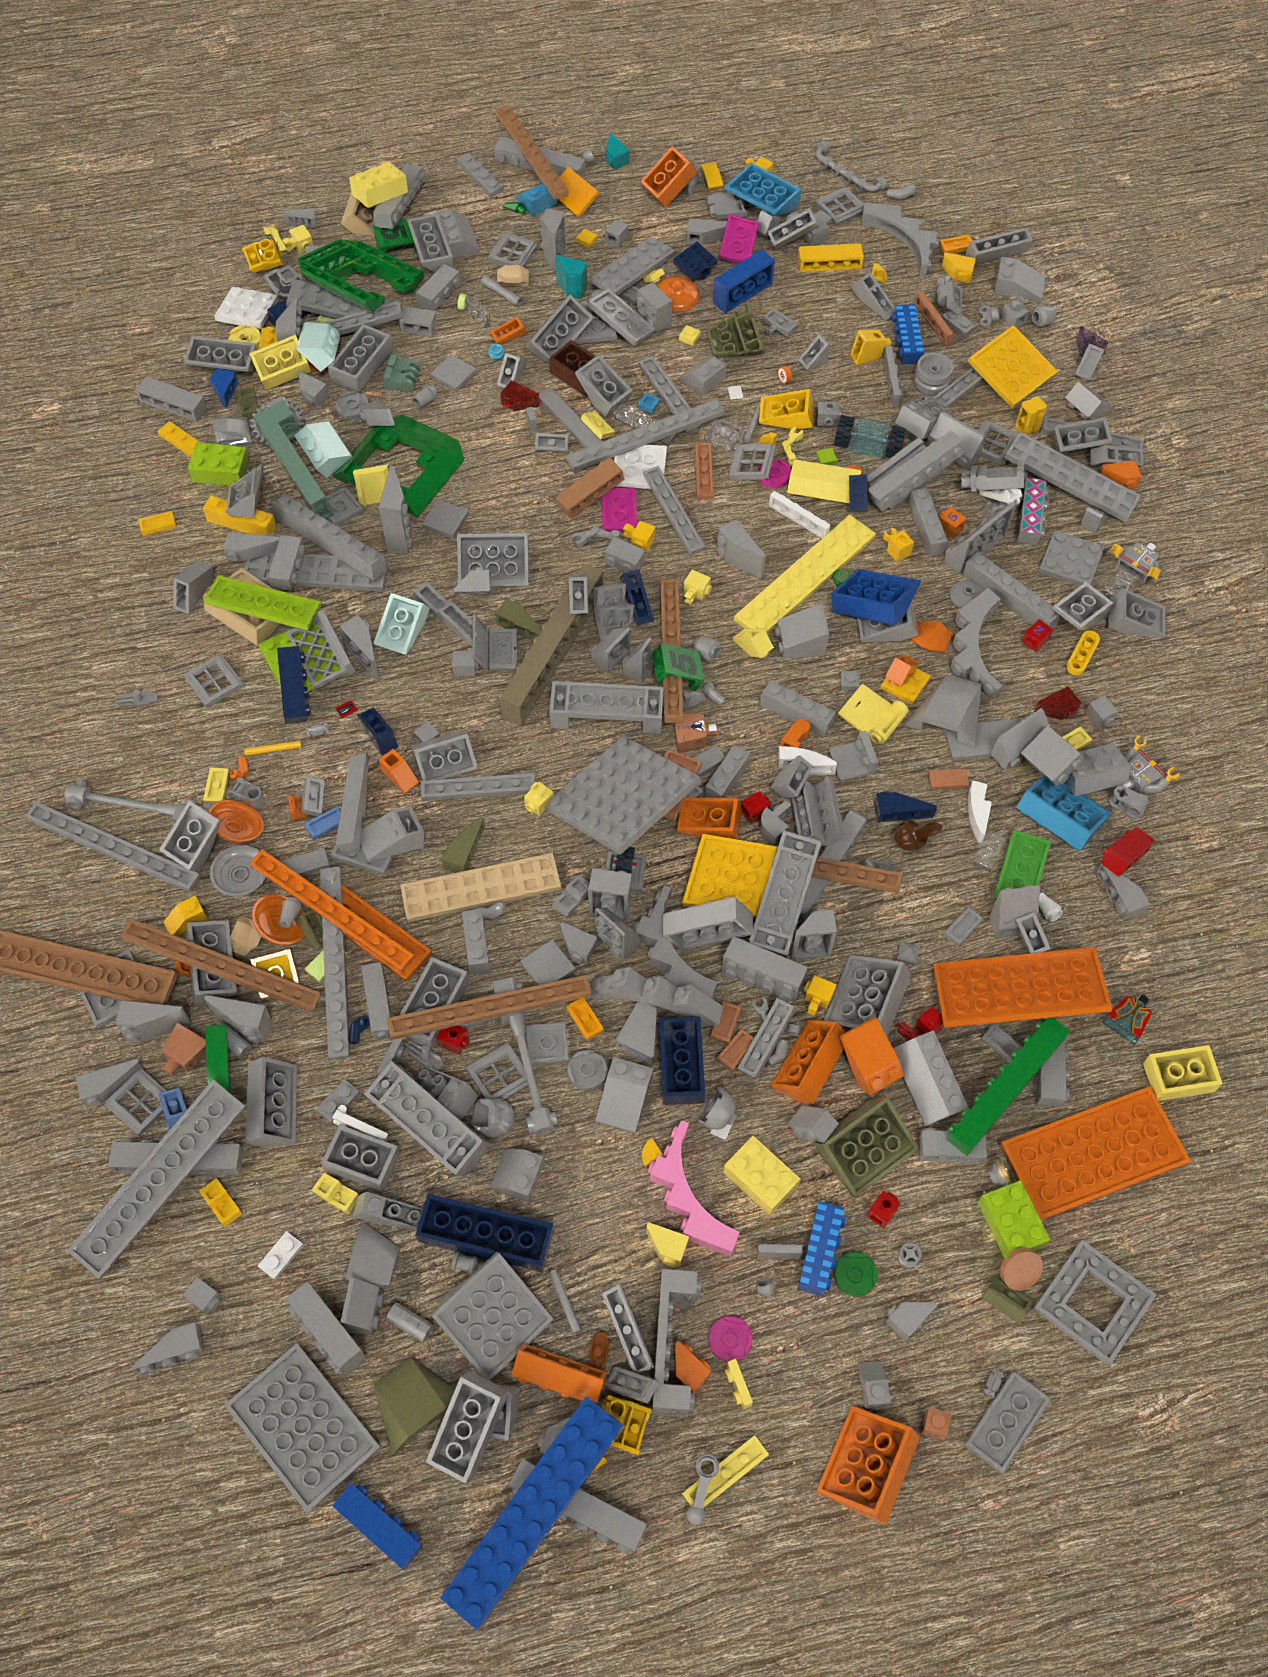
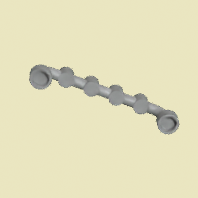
M825 140L817 144L816 157L820 161V166L823 169H826L828 166L832 168L831 173L834 176L843 175V181L847 184L851 181L854 182V187L857 191L862 189L870 192L883 191L888 186L887 180L884 177H879L875 181V185H869L864 178H858L853 171H847L842 164H836L829 156L822 155L830 150V146Z

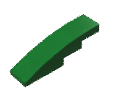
M227 1025L205 1026L208 1085L212 1080H215L231 1093Z

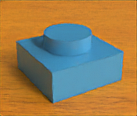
M646 392L638 402V408L653 414L660 404V398Z

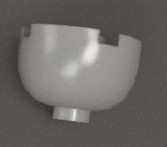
M717 1087L718 1092H712L700 1110L704 1114L702 1118L698 1117L697 1119L698 1123L709 1129L719 1130L727 1124L731 1125L737 1116L735 1114L736 1103L733 1096L722 1087Z

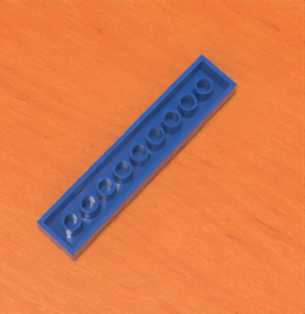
M586 1396L441 1595L440 1599L476 1630L481 1628L625 1425L593 1399Z

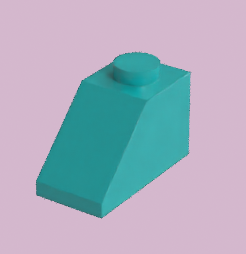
M610 134L605 160L608 165L616 170L629 163L630 150L613 134Z

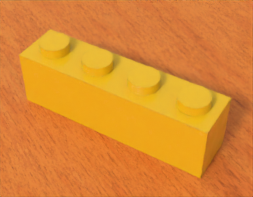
M861 243L800 246L797 259L800 272L862 269L864 255Z
M210 495L203 507L208 522L243 533L264 535L274 533L277 529L273 514L256 509L254 518L228 515L226 513L227 500Z

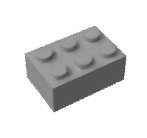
M1115 743L1079 751L1084 758L1083 763L1077 770H1073L1069 774V778L1066 781L1074 796H1079L1129 783L1130 765Z
M592 868L588 887L589 916H595V909L601 908L614 912L623 921H628L632 900V874L625 871L616 872L605 868Z
M339 1125L321 1164L327 1172L384 1192L400 1156L398 1146Z

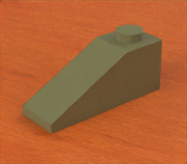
M506 598L495 613L497 625L506 629H517V634L534 641L535 637L540 635L542 631L523 606L516 601Z
M479 817L452 840L446 850L442 851L440 861H442L443 869L455 873L468 870L485 828L483 817Z

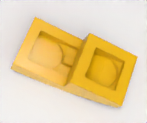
M715 162L700 164L708 191L722 189L724 185L717 164Z
M217 1178L199 1190L224 1227L242 1215V1212Z

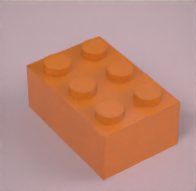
M672 146L640 182L657 200L667 207L698 171Z

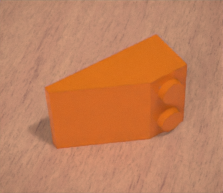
M687 797L680 810L677 832L702 838V834L738 840L742 815L739 799Z
M876 1017L867 1020L840 1036L857 1086L871 1096L904 1077L900 1061Z

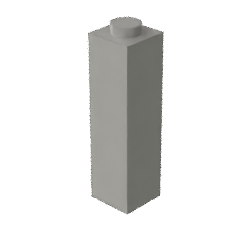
M381 962L362 965L371 1032L374 1039L385 1040L390 1037L387 1018L391 1017L383 966Z

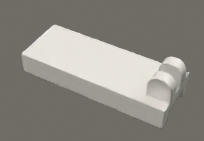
M1016 488L979 490L981 496L1002 501L1008 505L1012 502H1015L1016 505L1019 504L1020 497H1022L1021 490Z
M340 1105L332 1117L334 1119L333 1123L338 1126L342 1125L383 1141L388 1139V1133L347 1115L346 1106Z

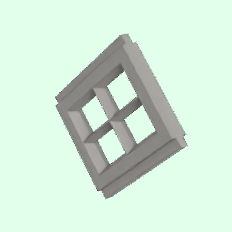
M843 187L815 200L816 206L830 215L832 223L836 225L863 213L864 204L847 187ZM844 196H846L849 199L843 203H840L837 200ZM834 202L836 206L830 209L826 206L827 204ZM850 203L855 205V207L849 210L844 207ZM841 209L843 213L835 215L833 211Z
M503 233L487 259L501 266L521 265L524 267L538 247V244L510 233ZM509 241L516 243L513 249L505 247ZM519 245L527 247L523 253L516 251ZM502 251L510 253L506 259L498 257ZM513 254L520 256L517 263L509 260Z
M984 420L978 431L987 435L989 430L998 434L994 440L985 436L984 441L991 445L988 450L982 449L980 456L1004 465L1007 461L1004 457L1018 433ZM1000 435L1009 438L1006 445L997 441ZM994 445L1002 448L999 455L991 452Z
M740 444L737 446L729 479L764 480L769 478L776 445ZM744 452H753L752 459L743 460ZM765 452L764 459H755L756 453ZM741 464H750L749 471L739 472ZM753 464H762L761 472H752Z
M222 654L211 658L183 675L205 707H210L244 686ZM217 665L222 674L214 678L208 669ZM205 672L211 680L201 684L196 676ZM223 677H226L231 683L225 689H222L217 683ZM214 683L220 692L210 696L205 688Z
M508 1042L466 1067L468 1074L484 1099L506 1100L528 1086L524 1066ZM508 1056L513 1065L500 1072L494 1063ZM492 1066L497 1075L483 1082L478 1073ZM516 1068L521 1077L507 1084L503 1075ZM499 1078L504 1087L491 1095L486 1085Z
M141 1068L109 1097L104 1105L133 1132L140 1136L163 1114L161 1105L153 1111L143 1101L151 1093L160 1101L158 1093L165 1092L166 1090ZM137 1082H140L148 1090L141 1099L130 1090ZM126 1093L137 1102L130 1110H127L118 1101ZM139 1105L150 1113L143 1122L139 1121L132 1114Z

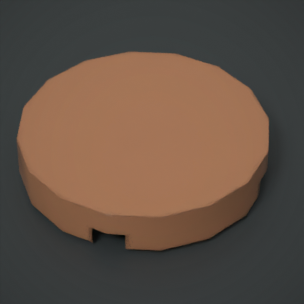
M1029 1248L1013 1250L1009 1253L1010 1256L1007 1260H1003L1000 1268L1001 1279L1013 1290L1022 1291L1037 1283L1043 1271L1042 1260L1037 1253Z

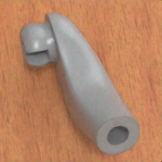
M909 184L901 189H888L887 197L904 200L914 195L917 188L914 184Z

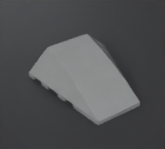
M947 674L907 719L904 726L922 731L925 723L958 732V742L975 746L982 684Z

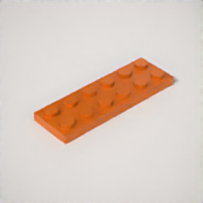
M342 885L343 906L411 952L415 958L402 973L345 932L344 936L375 960L381 962L383 966L403 981L407 982L433 954L432 950Z

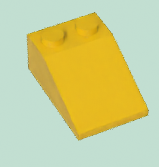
M810 389L761 397L759 423L787 429L796 427V430L813 428L814 401Z

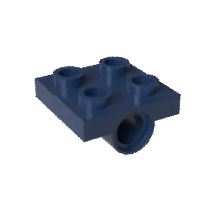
M695 242L673 258V263L694 281L697 278L701 280L706 279L710 275L711 268L717 264V259L699 242Z

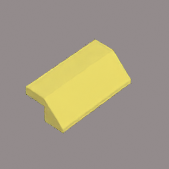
M794 459L787 493L850 504L849 475H861V470Z

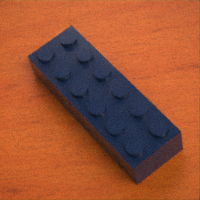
M427 1194L415 1236L419 1243L452 1251H460V1253L490 1259L498 1252L510 1265L543 1273L554 1233V1226L552 1223Z

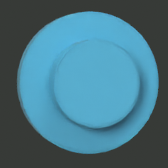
M493 344L490 346L488 354L492 359H501L505 351L500 344Z

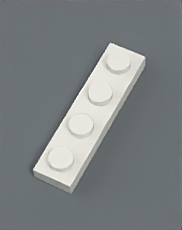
M776 491L771 493L769 501L771 508L820 538H824L829 533L830 524L825 520H821L810 511L787 499L784 495Z

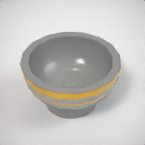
M999 1157L993 1163L992 1169L988 1170V1173L995 1186L1001 1184L1005 1187L1012 1184L1013 1180L1003 1160Z

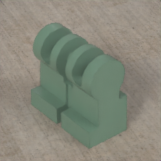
M391 354L387 364L388 367H386L383 376L384 389L395 391L401 389L405 392L413 391L418 372L421 368L420 363L414 359H399L398 355Z

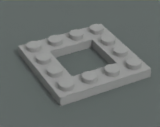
M1081 1240L1033 1309L1109 1366L1157 1294L1084 1240ZM1087 1272L1124 1299L1103 1332L1066 1305Z

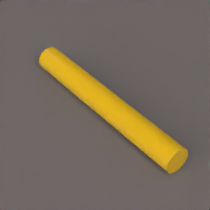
M299 740L245 748L244 753L245 756L302 748Z

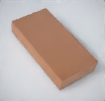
M967 769L931 770L928 773L931 790L969 787Z
M723 1001L721 1004L723 1011L720 1023L713 1026L710 1039L728 1045L742 1007Z
M741 1028L717 1056L716 1060L733 1072L741 1063L754 1037Z

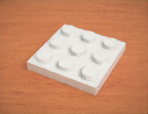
M232 287L214 315L215 321L245 325L246 327L254 326L257 329H262L268 319L267 309L277 303L278 295Z
M644 445L615 456L614 462L622 469L625 479L616 487L651 489L643 476V471L659 465L664 474L667 446Z

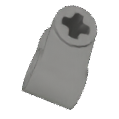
M241 777L237 778L235 786L227 792L231 799L244 802L255 810L262 808L266 803L260 787Z
M1119 785L1114 789L1108 802L1112 808L1132 818L1139 819L1142 817L1149 800L1145 795L1139 794L1126 786Z

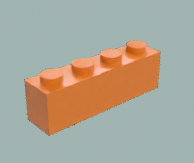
M523 1343L518 1350L511 1376L516 1377L518 1381L523 1383L531 1382L536 1384L542 1390L559 1392V1395L565 1398L573 1397L582 1402L588 1396L598 1403L608 1373Z

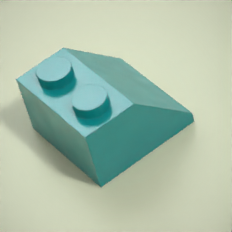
M556 255L557 283L566 296L571 295L573 298L582 299L588 286L587 262Z

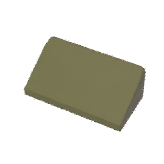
M997 1276L994 1277L982 1297L983 1300L1017 1323L1022 1322L1034 1302L1018 1290L1009 1288Z

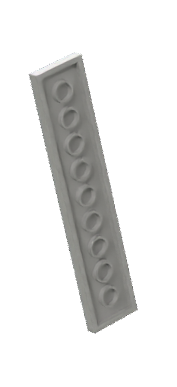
M212 1080L69 1247L67 1252L98 1279H102L244 1111L246 1106L218 1082Z

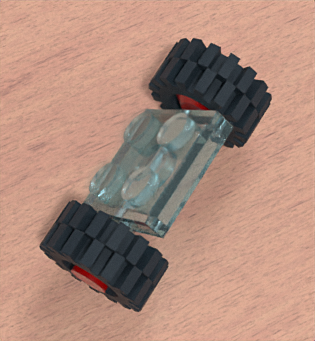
M841 415L836 431L835 446L848 448L850 438L852 437L849 450L851 452L883 458L885 445H887L886 457L892 458L901 451L906 432L905 428L892 426L889 438L890 423L857 417L853 430L855 418Z

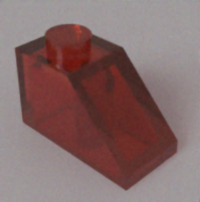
M512 380L500 393L501 405L514 411L524 410L529 407L536 408L540 405L539 393Z
M1066 687L1038 701L1034 712L1042 708L1045 716L1063 720L1067 717L1075 716L1078 713L1081 702L1071 689Z

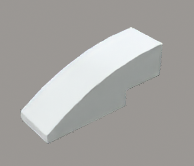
M779 746L778 769H784L797 756L801 755L813 766L809 775H835L837 762L829 757L802 748Z
M972 781L968 794V814L977 842L982 843L986 833L992 802L984 800L987 784Z

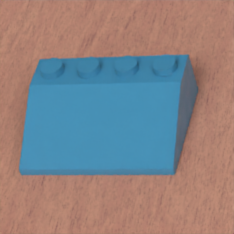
M750 163L724 188L774 216L792 212L800 204L802 191L801 188L753 163Z
M1042 776L1026 790L1016 807L1024 815L1030 816L1040 826L1046 827L1055 836L1062 838L1071 847L1079 851L1089 843L1112 814L1084 794L1074 796L1066 782L1057 787L1045 776Z

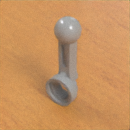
M703 1454L696 1462V1470L700 1475L694 1505L687 1511V1519L693 1525H699L705 1519L703 1504L708 1483L719 1471V1462L712 1454ZM710 1460L713 1462L714 1470L711 1473H704L701 1470V1463L703 1461Z

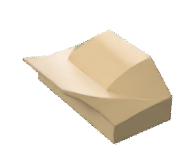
M504 265L497 270V283L501 286L529 287V270L521 265Z
M242 916L237 920L230 936L232 955L248 958L250 951L258 946L261 936L254 928L251 918Z

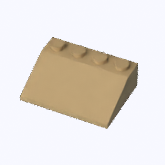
M243 568L228 577L271 588ZM204 604L206 612L257 646L260 642L268 639L280 625V623Z

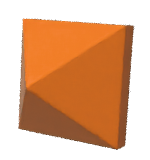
M175 960V969L178 975L190 977L189 965Z

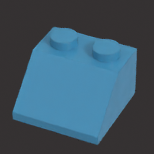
M543 183L515 196V199L518 202H522L523 207L531 216L557 204V199H553Z

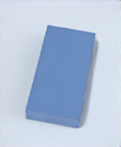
M337 806L304 823L313 841L338 829L341 810Z

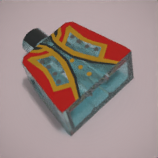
M1142 994L1136 1000L1131 996H1126L1112 1009V1012L1107 1013L1102 1023L1135 1045L1151 1017L1152 1011L1146 1007L1150 1000Z

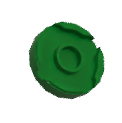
M852 1252L845 1254L839 1259L835 1265L833 1275L835 1284L840 1291L848 1296L861 1297L872 1291L877 1282L878 1273L876 1265L868 1256Z

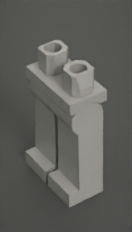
M1018 461L1017 467L988 469L985 466L977 468V465H974L972 470L962 471V488L971 487V492H976L977 489L1024 488V461Z

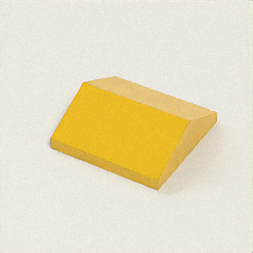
M290 949L251 959L252 966L299 984L296 966ZM259 992L260 998L268 997Z

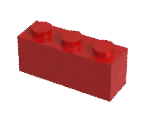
M1136 826L1132 831L1127 830L1121 838H1118L1113 843L1112 847L1109 845L1102 853L1104 858L1100 863L1120 877L1147 854L1155 840Z

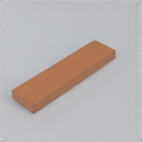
M917 292L915 306L944 346H951L953 332L924 292Z
M694 443L697 500H714L711 443Z

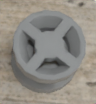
M905 1243L898 1253V1261L901 1266L914 1268L921 1259V1249L915 1243Z

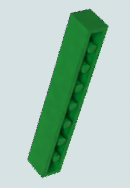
M1053 1017L1047 1018L1046 1021L1040 1020L1035 1027L1037 1030L1035 1034L1032 1035L1030 1033L1023 1041L1024 1047L1022 1049L1017 1048L1011 1055L1013 1060L1009 1064L1005 1062L998 1071L1000 1075L997 1079L991 1078L986 1085L988 1088L984 1094L980 1092L975 1097L973 1102L976 1104L972 1108L967 1107L961 1114L963 1119L959 1124L955 1121L949 1128L948 1132L950 1135L947 1141L966 1156L971 1153L1066 1039L1070 1030Z

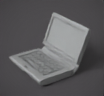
M473 614V658L486 670L515 671L517 669V629L490 628L489 631L478 616Z

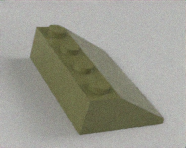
M876 1095L839 1122L824 1143L813 1142L823 1160L854 1198L919 1150L888 1096Z

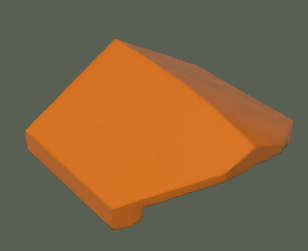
M920 621L917 626L919 635L912 637L911 642H915L921 648L945 654L953 633L939 621Z

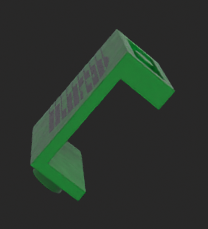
M408 219L400 220L393 229L373 226L379 250L387 253V248L412 244L415 253H417L407 223Z
M662 643L653 651L652 660L654 661V673L658 684H661L668 675L688 679L689 689L696 691L704 682L699 651Z

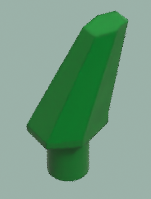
M506 202L503 204V208L515 213L520 212L524 215L527 211L523 207L522 202Z

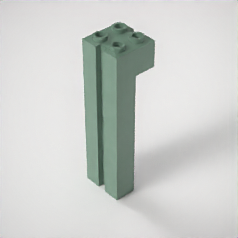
M284 400L253 416L266 442L309 509L324 519L333 516L334 514L326 496L290 442L300 430L296 422L293 421V414Z

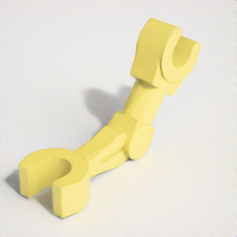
M271 224L270 227H263L265 234H271L274 238L280 255L287 254V249L279 236L275 224Z
M796 427L790 430L789 438L782 442V448L787 455L790 467L793 466L794 459H796L794 452L792 453L791 445L793 442H798L804 437L803 430L797 433Z

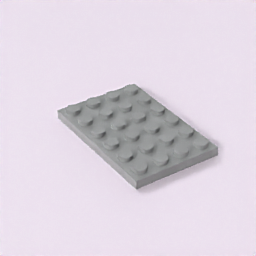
M297 1343L224 1405L308 1514L381 1449Z

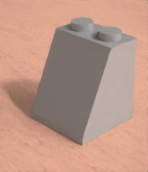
M822 604L778 619L774 632L775 637L779 638L778 651L779 653L782 652L783 659L826 655L829 630Z
M1048 725L1021 752L1032 767L1057 787L1065 783L1069 778V774L1073 770H1077L1084 760L1083 756Z

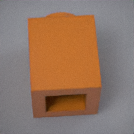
M952 507L939 514L938 517L943 530L951 538L957 536L964 529L966 517Z

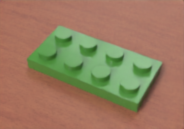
M1013 830L993 898H998L1000 891L1005 888L1017 889L1025 885H1039L1051 841Z

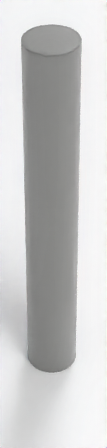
M760 403L743 439L745 443L750 442L759 421Z
M552 1270L548 1274L572 1332L577 1334L582 1330L557 1270Z

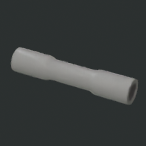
M487 275L483 276L481 284L497 292L517 307L522 304L523 299L502 287Z

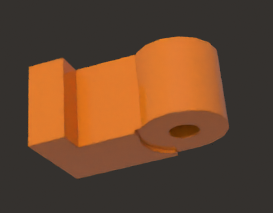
M805 719L797 720L781 739L780 746L800 748L801 741L809 736L810 723Z

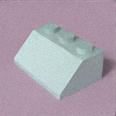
M305 322L302 325L296 349L321 372L335 360L340 334L337 329L332 328L329 324Z
M330 422L307 424L294 435L316 470L326 478L353 457Z

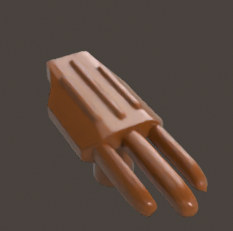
M596 1332L595 1337L591 1340L589 1350V1366L593 1367V1362H595V1368L599 1369V1363H601L602 1371L605 1369L610 1345L607 1333Z

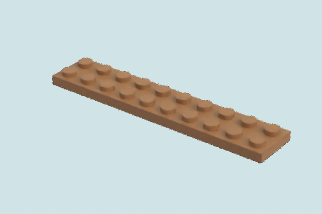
M0 930L1 973L113 1000L160 1005L167 1004L178 976L176 971Z

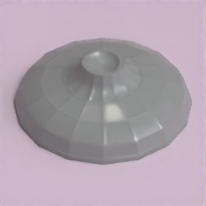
M236 845L223 850L215 857L210 867V879L213 886L222 894L231 897L246 896L255 892L263 884L266 877L253 869L249 863L260 851L247 845Z

